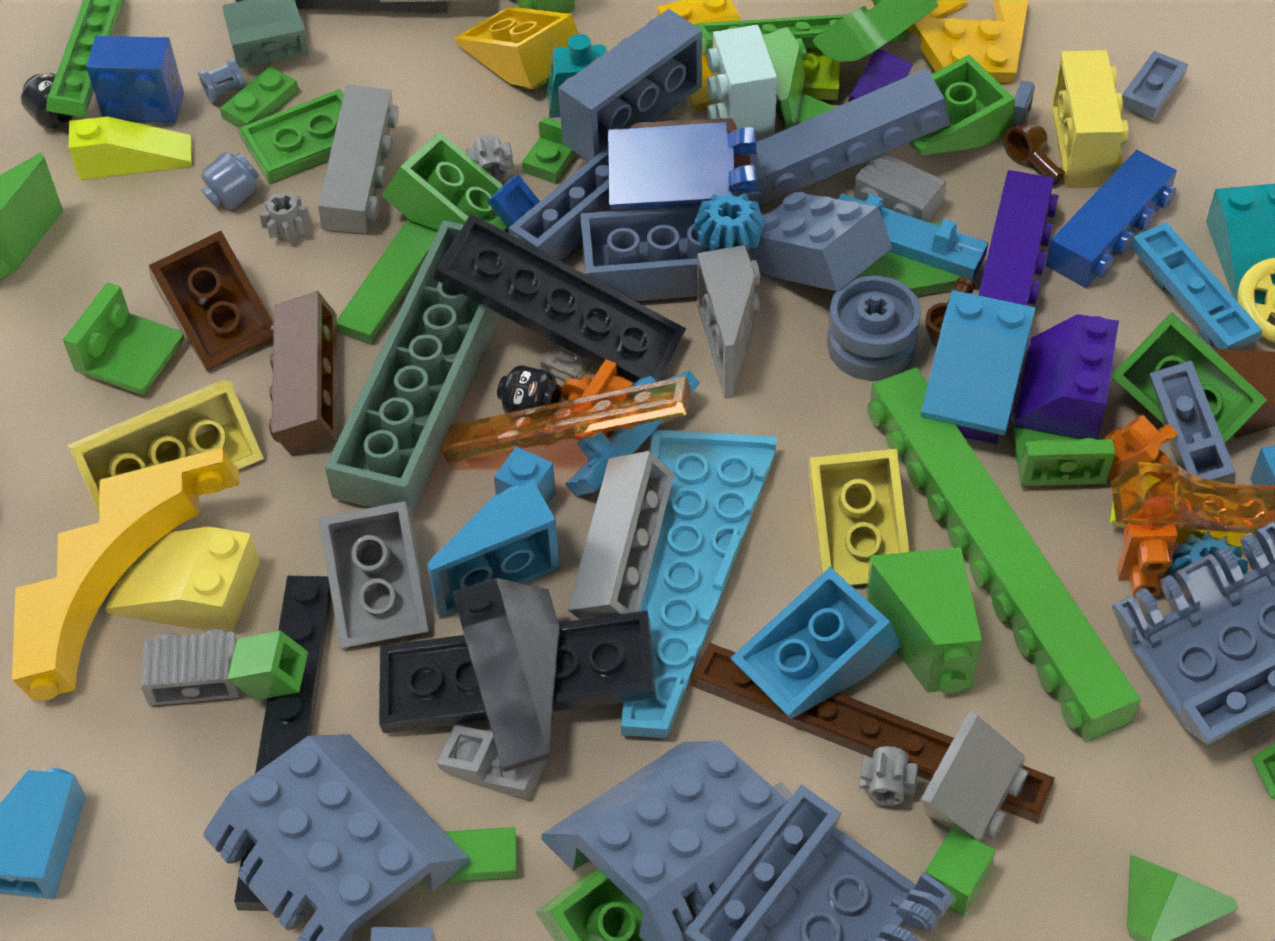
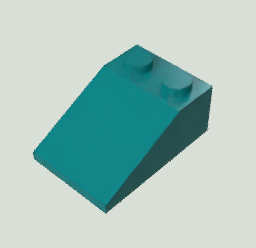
M1275 183L1219 188L1214 191L1206 223L1231 294L1237 302L1238 288L1244 274L1255 264L1266 259L1275 258ZM1275 274L1270 275L1271 280L1275 285ZM1255 290V303L1265 305L1266 292Z

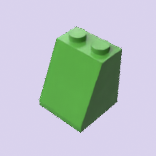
M961 547L870 556L865 599L891 622L902 645L896 652L926 692L941 691L953 694L972 688L982 638Z

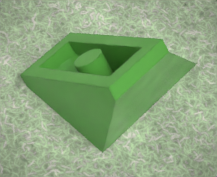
M1130 854L1127 930L1131 938L1137 941H1171L1239 909L1236 899Z

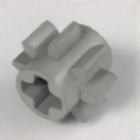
M497 135L481 136L474 142L473 148L466 149L467 155L498 181L506 176L507 169H514L510 142L501 144Z
M279 193L264 201L266 211L259 213L262 228L268 229L271 239L276 237L282 241H290L305 233L304 223L310 221L308 207L302 206L300 196L294 197L288 193Z
M889 746L879 747L874 750L873 758L865 756L862 758L859 788L869 789V799L877 804L886 806L899 805L904 801V794L910 796L915 794L918 764L908 763L909 756L902 749Z

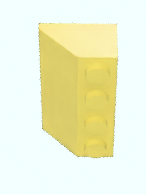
M224 379L67 445L98 513L101 479L222 447L238 470L264 459L232 383Z

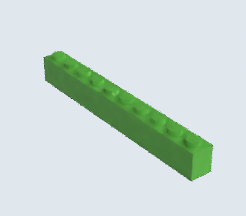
M915 367L872 383L871 398L867 404V411L872 423L875 426L880 425L887 436L889 448L897 449L898 456H900L907 467V474L912 485L922 490L927 498L932 516L936 520H941L948 530L952 547H961L964 557L970 564V571L974 581L978 586L985 587L992 598L993 609L1001 621H1007L1014 632L1015 642L1019 651L1024 656L1029 655L1037 668L1041 685L1047 692H1052L1060 703L1061 712L1067 725L1071 729L1076 728L1084 742H1088L1132 723L1141 700L962 433L955 424L921 417L928 383L918 368Z

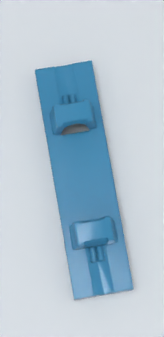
M842 193L838 199L878 206L892 245V249L888 252L971 280L974 279L987 254L989 242L957 232L958 223L942 219L941 225L938 226L884 208L883 198L868 194L866 201Z
M1167 222L1133 236L1131 248L1154 273L1153 279L1161 289L1167 288L1198 324L1200 334L1208 344L1214 343L1218 349L1239 350L1242 347L1260 341L1262 329Z
M687 371L682 373L681 376L669 377L661 386L652 376L639 379L629 390L641 407L609 439L597 429L587 432L577 442V445L588 461L565 483L575 497L596 492L602 485L608 459L633 454L700 384L693 373Z

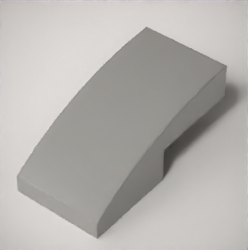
M454 725L436 764L439 769L473 784L510 796L530 800L547 760L504 772L492 732Z

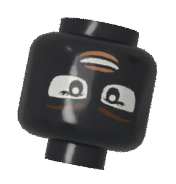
M42 73L30 77L25 82L21 94V104L39 125L45 128H57L67 124L73 118L71 115L46 111L47 98L56 76L54 73Z
M518 365L510 371L508 376H503L500 379L497 388V398L502 400V408L507 416L540 424L547 420L549 416L553 417L557 413L561 403L562 388L557 384L556 378L552 373Z

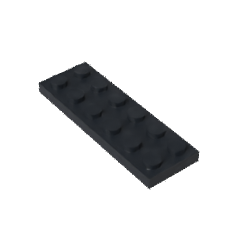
M472 213L446 252L433 276V279L598 367L602 366L605 359L617 363V376L623 377L634 384L639 379L652 376L659 383L686 330L685 327Z
M648 611L559 622L561 635L560 644L557 647L556 664L558 670L557 681H554V711L657 698L651 622ZM464 635L380 646L379 725L383 734L489 720Z

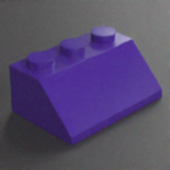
M1076 314L1031 338L1014 420L1015 427L1099 440L1109 389L1119 325L1118 320Z

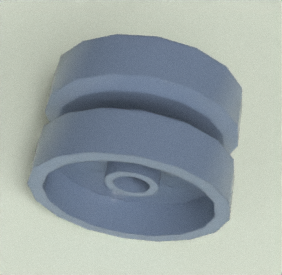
M873 275L857 277L837 291L832 298L827 338L830 359L846 374L868 381L883 380L904 372L913 362L917 347L921 308L916 295L908 286L893 278Z

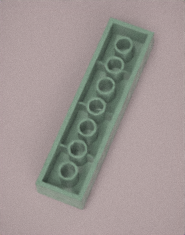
M443 220L325 466L332 498L368 507L406 501L411 509L412 516L501 316V314L433 279L438 265L460 232L463 224Z

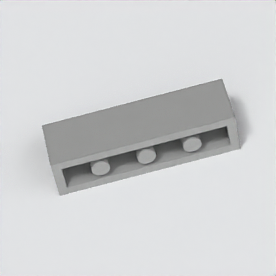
M346 84L318 204L322 229L368 234L371 219L376 220L378 217L379 197L376 196L377 188L383 189L385 185L386 167L382 165L384 158H390L392 136L389 135L390 128H397L399 107L393 105L392 91L390 89Z
M650 451L608 459L568 611L578 619L640 612L675 474Z

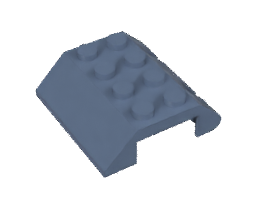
M1275 522L1255 531L1256 538L1252 534H1248L1240 539L1242 549L1252 571L1243 575L1235 555L1230 549L1223 547L1215 552L1217 559L1212 554H1209L1178 570L1175 573L1177 581L1172 575L1161 579L1162 590L1173 612L1162 617L1154 596L1145 588L1136 592L1137 602L1133 597L1128 596L1112 605L1127 643L1139 664L1180 725L1206 745L1275 710Z
M350 734L307 736L231 790L206 827L203 835L217 852H221L220 856L227 864L240 861L248 853V849L255 843V846L243 862L244 865L240 867L238 876L246 885L249 884L250 890L275 918L280 919V924L286 930L295 929V927L303 923L313 908L316 910L302 930L303 932L298 938L299 941H353L352 933L419 881L422 880L431 891H434L470 863L469 857Z
M722 741L682 742L542 833L541 840L572 871L590 860L643 911V918L639 937L644 941H687L684 937V932L693 922V916L684 897L687 898L690 907L693 908V913L697 917L788 800Z
M801 784L684 932V937L687 941H919L916 935L907 929L900 928V926L906 925L931 932L938 923L939 919L936 917L941 918L953 903L954 896L945 886L924 871L920 875L917 884H914L836 828L841 812Z

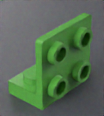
M107 282L64 337L63 342L74 371L143 395L159 376L185 337L180 330L129 313L121 287Z
M1016 413L1012 414L1010 426L1021 486L1107 483L1115 456L1113 439L1100 440L1099 438V440L1015 427Z

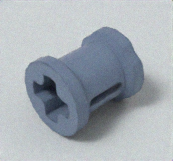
M233 58L228 60L225 66L209 72L205 70L198 72L202 88L211 103L217 101V96L235 89L241 91L246 87L242 72Z

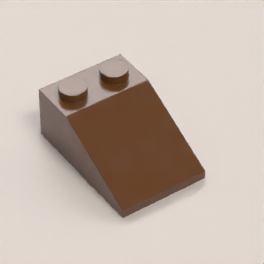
M221 230L149 265L153 284L206 371L273 339L271 333V324L273 322Z

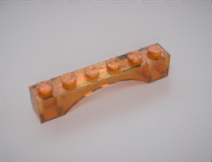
M1137 462L1111 481L1116 524L1156 527L1175 524L1176 528L1255 534L1257 529L1275 522V485H1238L1216 482L1186 472L1179 465Z

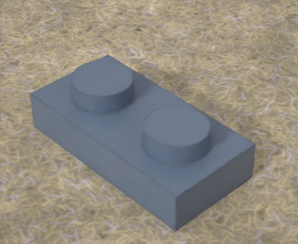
M1153 51L1122 94L1123 107L1154 120L1186 75L1188 64Z

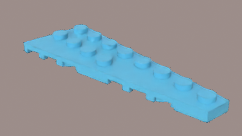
M655 430L652 433L650 452L675 473L640 611H648L651 622L657 698L623 703L621 735L668 738L775 458L777 437Z

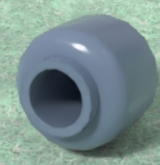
M229 152L222 153L203 169L201 173L202 180L206 184L201 191L215 207L222 203L229 209H236L252 196L258 188L255 179L259 177V174L241 153L237 155Z

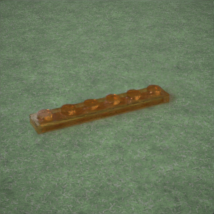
M682 376L450 425L442 452L447 463L463 460L474 461L487 455L502 452L506 454L512 453L516 446L521 449L541 444L548 446L561 440L580 436L587 438L600 432L620 428L631 429L639 424L659 420L671 421L687 414L691 387L687 377Z

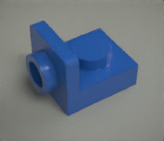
M517 174L511 177L487 202L508 227L505 232L509 233V227L537 205L540 200L520 175Z

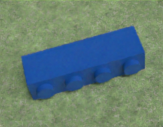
M1136 149L1051 239L1046 267L1084 288H1087L1097 276L1100 278L1104 277L1110 269L1115 256L1118 253L1125 254L1130 248L1133 236L1139 230L1146 231L1160 207L1166 209L1172 202L1176 194V188L1173 187L1177 170Z

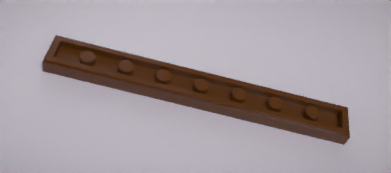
M710 643L691 678L692 687L873 758L874 750L879 747L889 746L902 749L909 756L908 763L918 764L917 776L928 781L932 780L954 739L840 693L790 719L732 662L730 658L736 652ZM1023 765L1022 768L1029 771L1021 790L1016 797L1008 794L1000 809L1038 824L1055 777Z

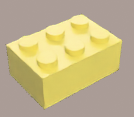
M1107 50L1061 51L1051 110L1061 166L1066 172L1064 175L1065 188L1101 187L1122 165L1120 147L1121 144H1126L1128 140L1127 120H1121L1122 94L1120 92L1116 93L1117 70L1116 66H1110Z

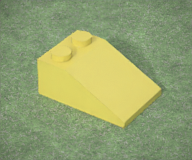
M897 449L809 458L807 466L822 574L831 567L851 586L867 584L870 556L909 552Z
M210 526L168 533L146 550L117 581L105 607L106 612L205 631L220 629L225 632H234L260 564L251 533Z

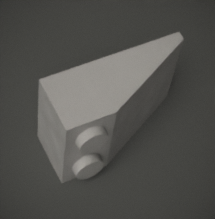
M745 245L697 253V308L724 398L733 397L753 330L754 311H759V298L754 285L760 284L759 267L756 260L750 261Z
M406 501L319 517L318 521L340 648H350L428 633L429 625L411 509Z
M971 711L967 713L921 800L930 819L950 830L952 827H955L983 842L985 836L992 840L995 838L1006 817V814L1000 811L1003 802L1008 794L1014 797L1018 795L1029 771L1022 768L1025 763V755L982 718Z

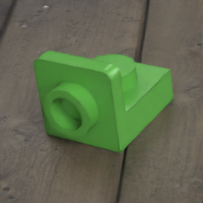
M543 117L538 123L540 138L522 161L523 173L557 184L577 156V153L563 144L561 122Z

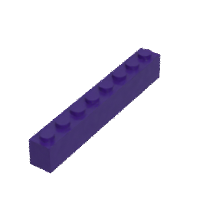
M1007 170L978 296L1026 306L1028 304L1036 305L1040 281L1033 280L1034 274L1042 275L1047 252L1040 251L1039 249L1040 245H1049L1053 223L1046 222V217H1055L1059 195L1051 194L1054 178ZM1012 405L1007 429L1010 427L1014 405ZM956 425L964 438L992 444L998 443L999 434Z

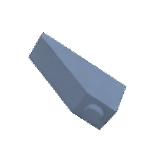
M1192 360L1150 373V379L1165 426L1170 424L1178 433L1170 442L1184 484L1217 498L1235 493L1236 472Z

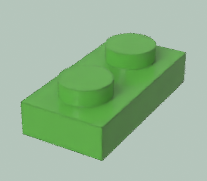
M269 66L220 108L222 119L240 128L271 116L299 92L297 81Z

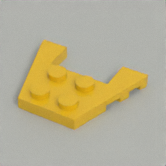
M994 0L993 8L997 21L991 19L931 18L930 13H928L910 26L908 31L915 32L920 39V49L935 72L970 55L998 83H1012L1017 72L1028 0Z

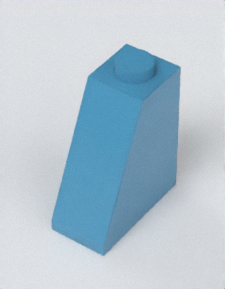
M49 768L46 771L28 770L1 801L0 894L55 899L85 800V794L75 774L59 768Z

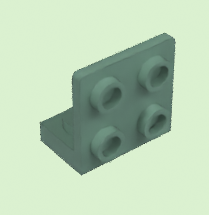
M244 0L223 5V13L235 61L239 68L309 54L303 20L299 17L295 0Z

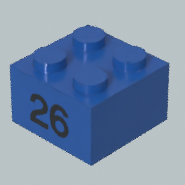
M95 36L86 68L102 117H112L130 122L176 123L184 90L170 38Z

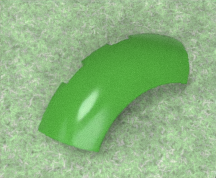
M871 0L875 5L873 8L868 10L865 5L857 8L836 21L812 39V41L827 57L840 62L856 61L876 51L937 8L939 2L938 0Z

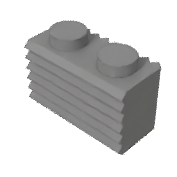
M883 153L870 159L868 164H865L864 169L862 168L860 173H857L854 198L866 201L868 194L883 198L884 208L928 222L944 203L947 181L892 155Z
M211 629L200 635L180 636L175 633H165L155 637L153 640L146 638L143 642L141 689L148 706L240 698V688L227 680L237 642L235 633Z

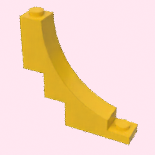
M223 447L101 479L99 486V523L58 533L57 577L15 588L12 680L33 701L49 700L58 694L76 689L77 668L88 630L101 604L125 571L162 537L178 526L200 515V495L217 493L223 489L240 485L239 470Z

